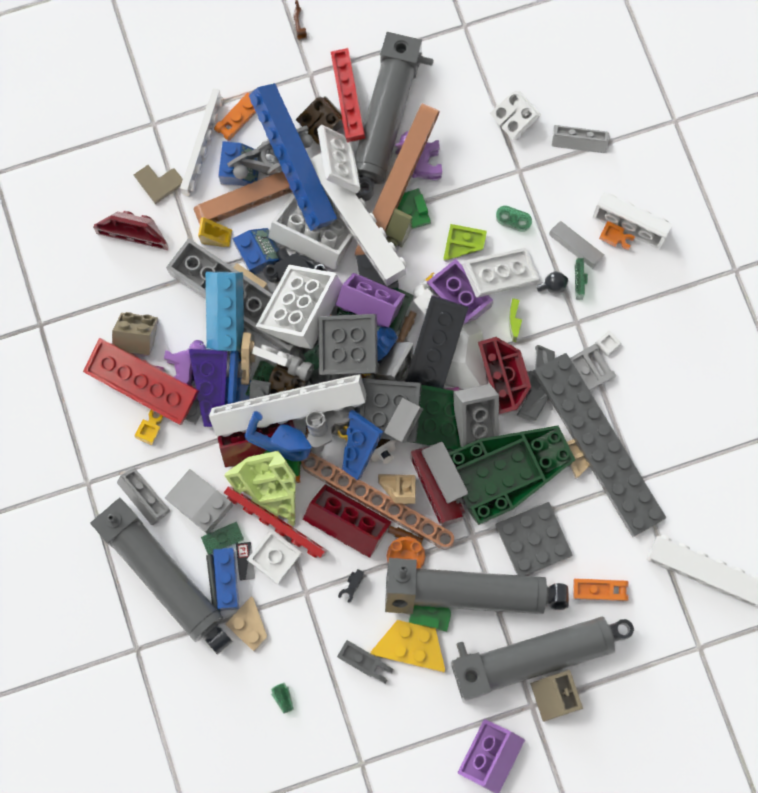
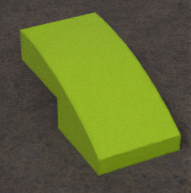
M512 298L509 312V330L512 341L516 342L522 319L515 318L520 300Z

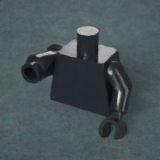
M285 248L275 253L279 262L275 263L274 266H266L263 271L265 278L269 282H280L289 265L327 272L323 264H319L305 255H299L297 252L289 256Z

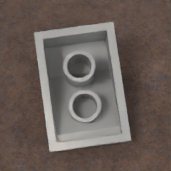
M394 343L387 355L384 356L382 363H378V373H374V380L400 381L412 361L413 343Z
M487 384L454 391V411L461 447L481 438L499 436V394L494 388Z
M191 469L184 474L164 497L207 535L211 533L233 507L230 500Z

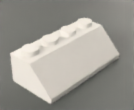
M605 192L599 199L592 218L605 224L609 221L624 228V233L632 234L636 239L657 249L661 248L672 226L667 219L653 216L650 211L636 208L633 203L619 200L616 195Z

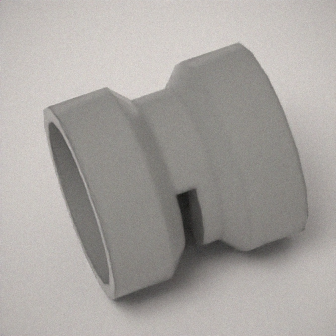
M296 356L289 365L288 374L297 375L301 380L308 381L313 373L314 364L310 362L305 363Z
M312 411L306 416V424L312 436L321 437L326 434L328 426L322 412Z

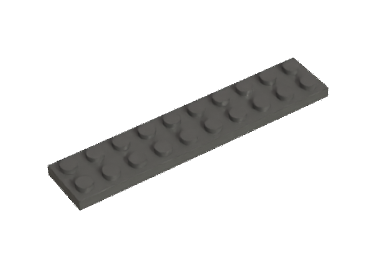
M564 353L534 369V375L576 445L583 453L584 458L589 463L590 468L632 538L666 519L667 517L568 354Z

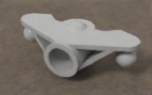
M307 126L296 129L305 148H309L313 144L311 135L305 133L309 129ZM269 139L263 141L256 149L240 155L227 164L229 168L234 167L233 173L238 179H244L248 175L247 167L260 171L265 175L283 172L279 161L273 164L266 159V154L275 156Z
M349 406L344 407L340 411L331 410L325 412L324 416L328 426L327 432L321 437H314L310 433L308 434L307 440L312 446L311 451L313 453L322 452L324 446L332 442V435L338 437V430L345 436L347 432L343 427L349 428V412L355 411L357 407Z

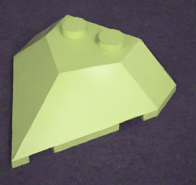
M279 451L248 457L225 473V478L235 491L240 494L243 491L252 497L251 501L277 517L280 515L288 519L287 523L293 527L295 526L296 475Z

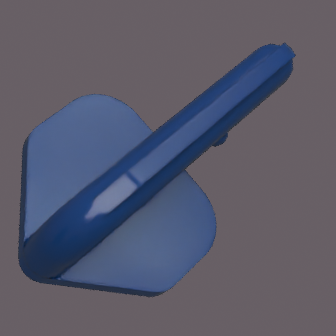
M231 351L230 369L229 377H226L224 405L249 400L250 382L249 385L241 384L242 378L238 377L239 362H241L240 351Z
M258 411L252 413L245 433V438L248 442L270 452L279 451L282 457L290 461H303L307 459L312 446L302 431L289 425H280L270 438L256 432L258 422L263 419V416Z

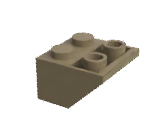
M121 312L112 330V344L129 353L150 355L155 342L158 317L149 314L138 315L132 312Z
M570 670L530 683L543 722L583 709Z

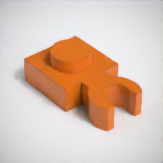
M607 221L599 239L615 247L617 243H620L624 249L629 250L631 245L627 244L625 240L634 241L635 236L623 234L624 228Z

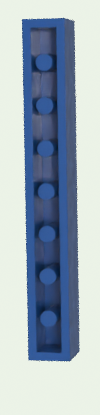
M276 84L257 87L248 96L270 141L274 154L280 163L281 169L286 176L289 187L302 211L306 224L310 231L330 225L337 217Z

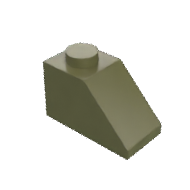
M395 208L386 231V240L388 243L392 242L395 247L399 246L402 248L412 230V216Z

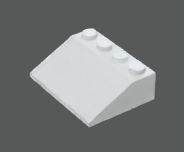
M292 194L271 222L268 238L333 270L336 269L344 257L354 237L334 207L332 208L337 219L326 227L310 231L294 194Z
M289 265L261 315L256 328L295 346L312 349L319 337V316H330L343 283L336 273Z

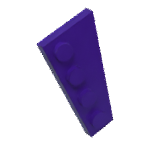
M188 348L195 386L199 390L197 396L203 426L213 427L209 418L211 409L225 404L227 351Z

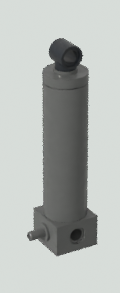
M386 31L380 53V68L363 126L365 139L359 140L355 154L360 188L366 187L369 189L367 192L359 190L356 193V196L359 199L362 198L364 202L372 198L374 184H382L385 181L412 79L416 78L420 63L429 66L433 65L434 59L422 56V39Z
M121 497L90 522L104 541L115 549L194 642L205 638L207 644L217 655L233 642L223 629L218 627V624L223 619L221 613L147 530L140 518Z
M389 558L385 612L412 614L414 606L544 614L547 605L554 610H564L569 607L568 586L563 583H555L548 587L546 577L416 568L417 560Z
M601 616L479 654V652L467 654L464 642H458L456 646L460 657L452 660L450 664L462 702L489 694L491 691L615 653L614 643L630 638L634 633V626L627 619H621L616 623L608 624L606 619ZM619 625L626 626V635H621L619 633ZM466 673H473L476 677L475 681L469 682L466 679Z

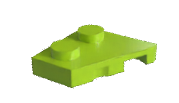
M450 224L443 260H450L482 251L487 231Z

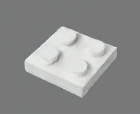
M262 345L261 348L254 346L252 354L289 367L293 358L296 357Z
M270 529L248 557L247 561L279 584L301 556L302 552Z

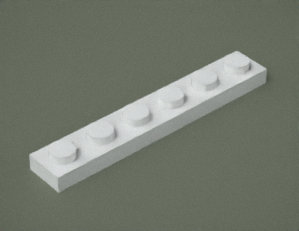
M212 88L180 187L182 195L190 196L191 191L195 190V178L197 174H200L202 168L200 162L202 157L206 156L207 141L211 140L213 133L211 128L217 122L218 107L221 108L223 103L220 89Z

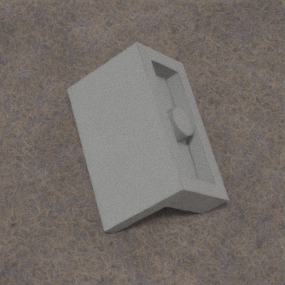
M402 398L384 433L402 443H406L423 408Z

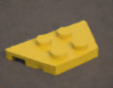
M396 620L371 650V654L377 657L445 673L437 632L434 628Z

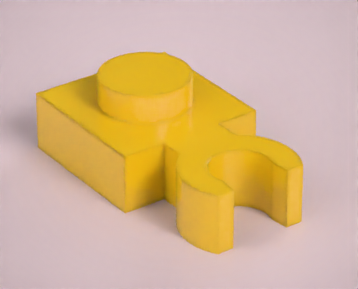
M150 410L148 414L149 420L143 419L134 435L136 439L149 445H153L160 431V426L157 424L163 421L162 415L158 418H153V410Z

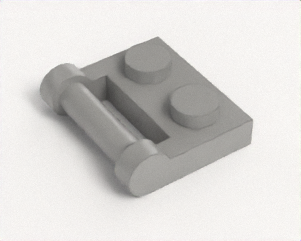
M597 343L570 357L589 391L617 376L614 370L611 371L602 357ZM589 354H592L594 356L595 360L604 372V376H600L599 372L588 356Z

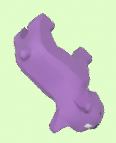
M409 131L404 132L400 137L399 143L395 144V147H397L396 155L399 154ZM439 140L426 143L412 178L418 177L431 181L442 179V164L432 166L428 163L429 158L439 156Z
M194 340L189 346L191 349H207L201 340ZM165 350L164 360L175 366L176 375L174 377L191 386L193 370L189 350L173 354Z

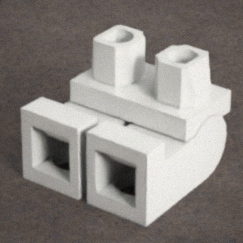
M521 91L510 93L489 113L513 140H518L522 133L542 115Z

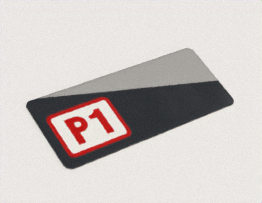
M251 542L237 543L239 580L255 579L254 565L247 561L252 553Z

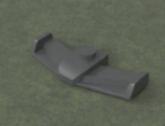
M541 345L535 346V369L555 359V351ZM530 370L527 373L532 388L516 416L528 421H536L549 398L533 371Z

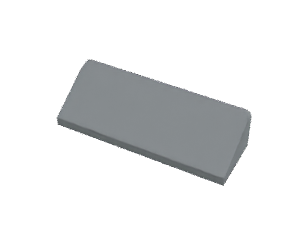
M554 125L553 147L598 153L607 152L609 142L608 131Z
M561 220L549 232L553 239L592 269L605 255Z
M439 442L421 451L447 504L468 494L443 442Z
M135 467L119 476L117 484L151 525L156 524L170 512V509Z

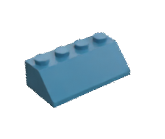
M206 272V348L224 351L241 350L244 332L243 272Z

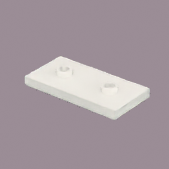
M321 125L318 128V135L326 180L354 193H358L360 184L352 142L347 143L345 135Z
M526 247L471 259L462 263L476 298L536 284L540 281Z

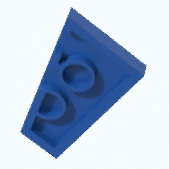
M352 410L349 412L348 417L350 424L346 433L348 440L347 447L344 449L342 470L356 480H359L384 431Z

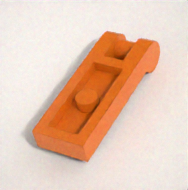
M248 92L214 127V130L217 133H222L227 141H230L256 113ZM230 125L232 128L227 129L226 126Z
M574 578L573 599L629 601V595L627 594L629 581ZM614 587H619V594H614Z

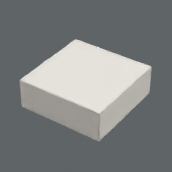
M610 330L595 342L607 357L622 345L620 340Z

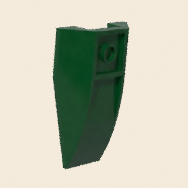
M559 425L481 438L449 452L468 491V494L462 497L468 512L478 525L514 510L575 461V457Z

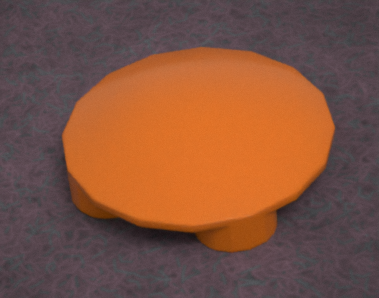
M408 536L399 537L388 547L387 562L389 558L417 560L416 568H421L425 561V550L422 544L415 538Z

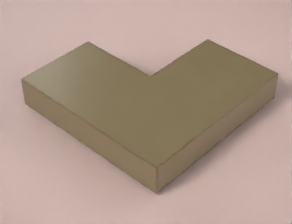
M149 164L133 174L154 204H157L180 188L183 180L175 168L158 177Z

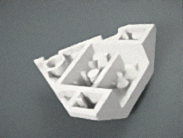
M474 320L465 325L463 324L445 382L446 385L459 387L462 390L487 385L486 369L478 342L483 341V334Z

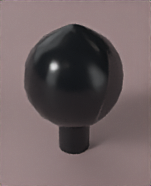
M558 271L551 272L546 276L544 283L536 285L537 291L548 290L552 294H560L567 287L568 277Z

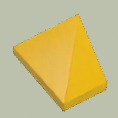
M202 217L198 232L201 244L228 248L230 246L232 229Z

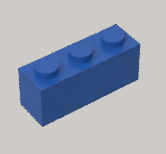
M233 548L214 549L218 609L220 611L240 609L235 550Z

